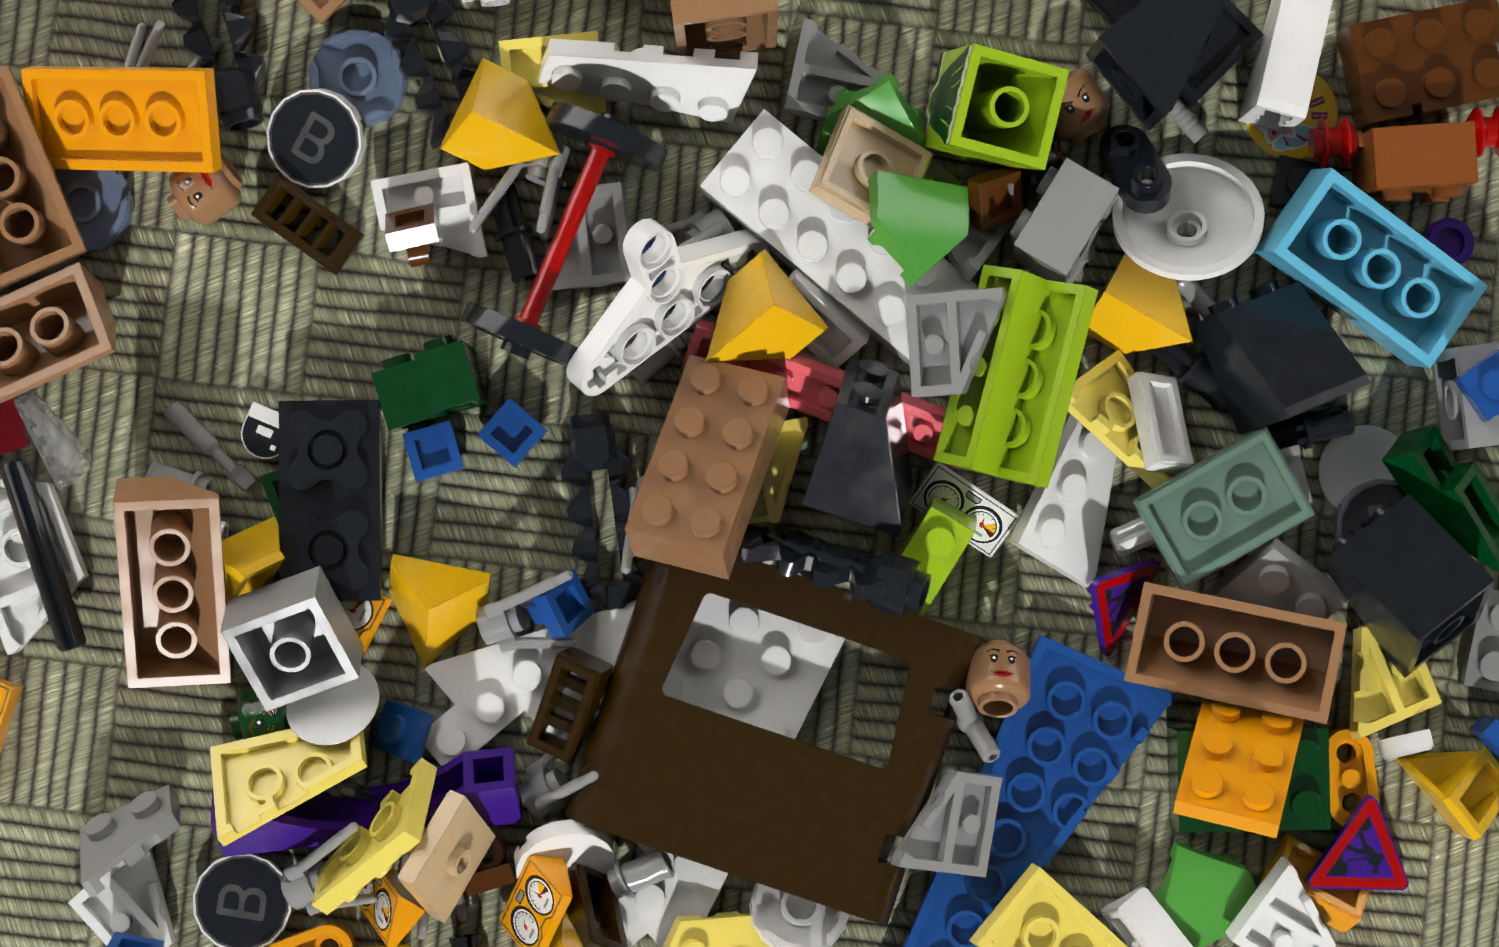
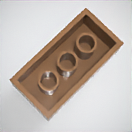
M670 0L679 56H693L694 48L714 49L715 57L740 54V51L754 52L776 48L779 10L777 0Z
M689 355L625 526L630 549L634 552V556L729 580L790 407L785 377L724 362H706V358Z

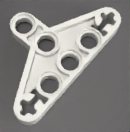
M647 218L635 223L629 229L623 241V253L631 277L570 359L566 369L567 378L585 395L596 396L606 391L722 303L727 281L763 250L766 249L770 254L769 246L745 229L677 247L672 233L656 220ZM656 236L652 246L645 253L641 254L646 243ZM666 270L662 280L652 288L657 277ZM714 275L710 284L701 291L706 281ZM676 304L672 313L663 320L666 312ZM638 333L633 343L626 349H624L628 340L634 334Z

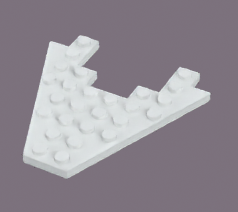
M776 560L763 561V563L777 567ZM709 593L704 596L662 690L669 697L796 739L845 638ZM636 601L628 603L625 608L604 610L592 614L567 638H574L576 640L575 648L614 666ZM546 628L520 637L551 636ZM499 643L430 664L425 670L455 705L432 723L425 745L426 749L442 766L463 752L478 751L524 711L534 721L556 654L567 648L515 649L502 653ZM571 672V674L588 681L587 678L582 677L574 672ZM566 687L564 688V694L581 701L583 695ZM605 689L604 694H603V696H602V698H601L600 706H601L603 697H604V695H605L606 689ZM556 707L554 711L573 721L576 716L559 707ZM599 710L594 714V717L597 718ZM550 724L546 730L558 737L565 732ZM636 842L646 854L657 850ZM668 853L675 871L673 878H667L637 891L635 898L631 900L626 896L618 899L628 947H632L647 933L659 947H662L676 916L699 914L707 917L728 873Z

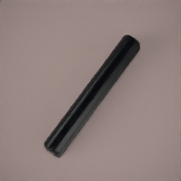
M22 458L5 462L0 465V474L57 648L61 652H66L82 647L86 644L87 639L29 463L26 459Z

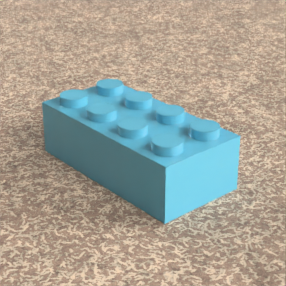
M1333 168L1310 170L1254 250V252L1293 281H1299L1304 289L1409 366L1431 368L1488 287L1487 284Z

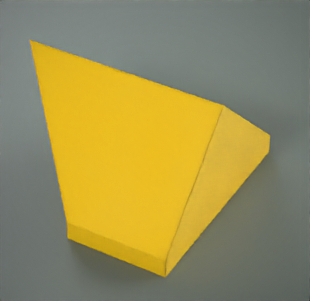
M482 58L439 148L484 170L560 155L559 148L546 123L545 116L529 80Z
M766 249L727 281L706 362L791 359L829 328Z
M1124 253L1095 302L1087 335L1115 351L1119 349L1122 354L1193 342L1177 280L1159 276L1142 268Z
M275 516L222 540L226 604L227 600L268 585L284 561L285 557L281 553L279 545V525Z
M393 554L390 565L389 592L425 669L477 621V607L489 604L491 573Z
M1486 747L1476 751L1422 753L1396 758L1455 833L1473 841L1483 836L1499 812V763Z

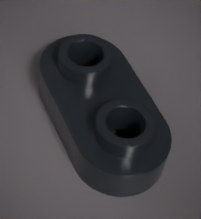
M1117 125L1108 129L1100 140L1099 160L1112 184L1119 188L1118 194L1123 203L1129 209L1143 214L1154 213L1163 209L1170 200L1172 178L1148 136L1141 129L1131 125ZM1143 179H1148L1153 181V183L1146 184L1142 183L1141 181Z

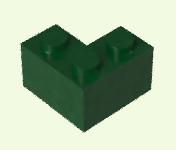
M447 335L423 343L425 351L414 354V360L411 359L410 353L381 362L383 370L371 374L389 431L399 432L490 404L473 348L463 340L453 339L452 335Z

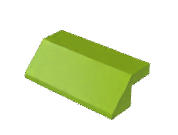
M983 265L978 289L1003 287L1006 288L1007 297L967 393L950 395L933 461L1048 489L1099 290L1087 285L1046 280L1020 269Z

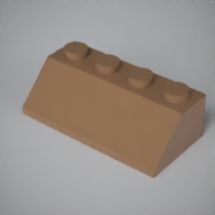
M6 64L0 67V292L9 294L62 270L88 250L12 70Z
M80 262L0 297V403L116 352V322L101 283Z
M170 476L117 478L113 498V512L128 688L231 683L229 646L220 632L226 609V591L219 494Z
M1144 582L1124 681L1327 724L1347 623Z

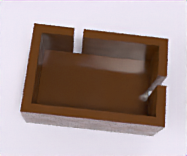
M1473 0L1353 24L1346 27L1336 36L1356 131L1399 124L1407 118L1408 122L1470 110L1475 107L1480 108L1499 104V51L1497 50V45L1499 44V5L1497 0Z

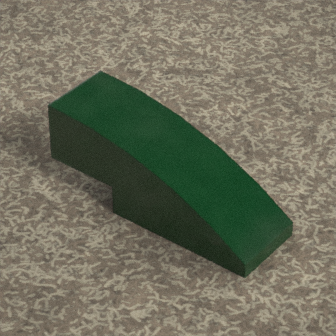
M1435 424L1402 432L1382 459V462L1406 495L1410 494L1471 556L1492 570L1498 571L1499 500L1476 461L1458 464Z

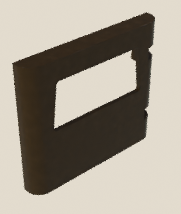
M739 554L735 560L729 580L650 560L576 778L591 771H596L599 777L596 781L570 795L564 815L587 826L859 918L888 924L906 868L895 866L889 861L880 859L879 855L886 834L890 833L904 838L929 800L957 717L949 701L944 716L928 711L936 684L939 683L953 688L952 692L956 689L966 691L969 665L975 650L981 647L984 637L908 611L901 618L871 608L867 599L855 600L849 591L834 586L820 588L812 584V579L798 574L793 577L779 575L777 567L760 561L747 564L740 562L741 555ZM712 593L908 660L909 670L888 764L882 768L665 695L662 687L704 596Z

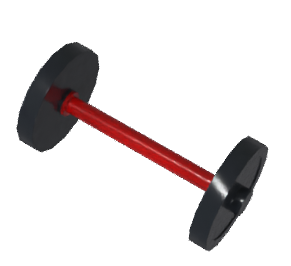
M554 101L546 118V123L558 132L587 146L591 150L520 316L514 315L511 318L468 301L460 320L480 331L503 340L500 349L526 360L533 353L567 367L578 347L541 331L542 326L538 325V322L609 157L639 168L660 172L668 150L647 136L629 128L627 122L604 112H601L599 115L578 106Z

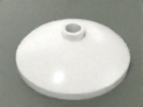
M1191 153L1160 157L1171 175L1172 188L1168 204L1157 212L1149 214L1135 212L1123 203L1118 194L1112 213L1113 229L1118 243L1135 263L1162 277L1192 281L1209 279L1225 274L1241 265L1250 257L1262 236L1265 212L1259 191L1242 171L1215 157ZM1143 179L1141 181L1142 183L1146 184L1153 183V181L1148 179ZM1181 235H1190L1192 237H1183Z

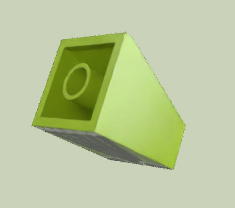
M975 43L941 53L922 129L925 133L922 147L935 155L961 162L1045 170L1070 70Z

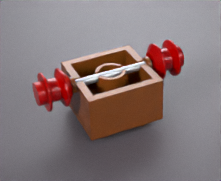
M1499 106L1495 107L1491 117H1484L1481 109L1475 107L1465 122L1372 128L1364 134L1361 130L1356 131L1346 116L1340 118L1337 127L1330 128L1324 118H1319L1316 128L1309 130L1308 151L1311 159H1318L1321 168H1326L1329 159L1339 157L1344 167H1348L1351 163L1352 183L1384 208L1400 206V202L1412 200L1414 197L1419 198V205L1449 203V198L1463 196V189L1479 182L1477 158L1483 155L1485 147H1493L1496 155L1499 156Z

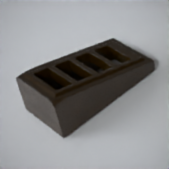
M281 175L276 177L251 213L254 218L336 276L365 237L363 233ZM288 193L291 194L294 199L279 220L276 221L271 216ZM306 205L312 210L297 231L293 233L288 228ZM323 217L329 222L311 246L305 240ZM340 229L345 235L328 258L321 252L336 231Z
M575 647L567 648L557 653L526 744L569 764L573 763L607 687L614 666ZM571 672H574L582 677L587 678L588 681L571 674ZM566 687L583 695L581 701L564 694V688ZM556 707L575 714L574 721L554 712ZM550 724L569 733L568 740L547 732L548 725Z
M574 863L568 869L573 897L566 910V914L583 947H628L619 900L611 889L607 874Z

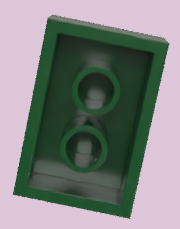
M1303 724L1278 831L1331 830L1329 728L1317 724ZM1195 726L1167 727L1170 827L1179 833L1244 831L1173 813Z

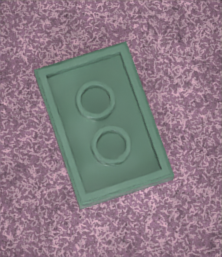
M1265 426L1256 429L1131 501L1179 587L1182 589L1315 515Z

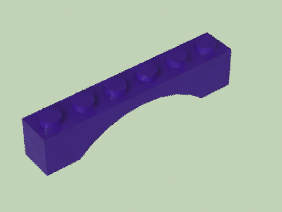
M513 747L463 752L448 763L438 767L424 826L427 828L445 795L450 790L464 795L487 826L523 822L522 799L519 793L521 779ZM412 778L397 783L366 787V789L376 794L373 802L348 795L346 799H340L323 791L224 847L218 841L223 856L229 857L321 846L352 822L368 830L374 817L380 810V802L392 789L401 794L410 785ZM212 788L210 823L217 838L214 793Z

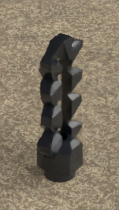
M174 0L171 4L174 12L183 21L192 23V27L183 35L184 48L187 52L205 61L199 68H214L217 114L223 122L225 131H243L263 123V106L258 84L266 69V65L261 56L244 51L255 33V29L248 17L235 14V9L243 3V0H219L220 9L238 67L229 66L218 70L215 63L213 49L203 22L204 18L199 1Z
M386 0L389 14L384 35L386 40L408 42L399 70L404 79L421 80V87L414 96V106L416 112L435 114L430 145L432 149H438L450 127V122L411 27L423 24L427 20L429 21L461 101L475 75L474 71L464 69L460 64L469 53L466 41L443 29L454 14L452 5L445 0Z
M609 411L570 416L571 430H569L572 451L561 469V478L581 487L566 511L569 521L584 526L583 533L573 543L572 556L589 563L581 580L589 598H593L606 610L625 608L635 592L640 591L645 574L632 560L631 571L628 574L622 572L623 583L602 586L587 471L608 469L620 564H622L626 535L625 519L629 516L630 497L629 492L616 482L633 470V463L616 444L614 424L610 423Z
M766 521L748 524L739 549L741 550L740 562L747 564L769 559L776 560L778 574L782 576L793 577L804 570L811 571L812 584L820 588L849 582L853 599L858 601L867 599L871 608L901 618L907 610L916 613L921 611L931 584V574L920 571L921 561L893 552H884L879 556L869 553L863 555L858 549L827 543L819 537H813L799 530H791L781 522L774 524Z

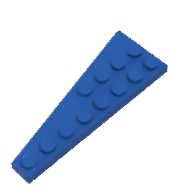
M1039 634L1029 656L1031 662L1030 700L1024 707L1018 709L1016 714L1001 719L993 738L1001 751L1000 756L994 762L987 763L983 761L978 772L1002 778L986 878L935 871L902 947H978L971 943L969 939L1031 863L1044 870L1085 817L1087 810L1107 784L1111 783L1120 772L1119 769L1134 749L1150 733L1151 727L1165 709L1171 706L1176 694L1164 689L1124 681V671Z

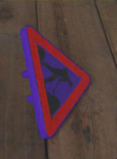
M1151 558L1098 576L1087 587V591L1091 594L1092 603L1089 607L1094 611L1101 654L1109 657L1113 653L1140 604L1144 582L1152 583L1160 568V561Z
M1365 795L1306 876L1305 882L1309 887L1313 889L1402 891L1408 887L1409 881L1375 797Z

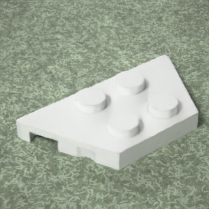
M0 479V637L7 655H12L20 652L48 621L3 480ZM35 482L72 594L89 574L53 483Z

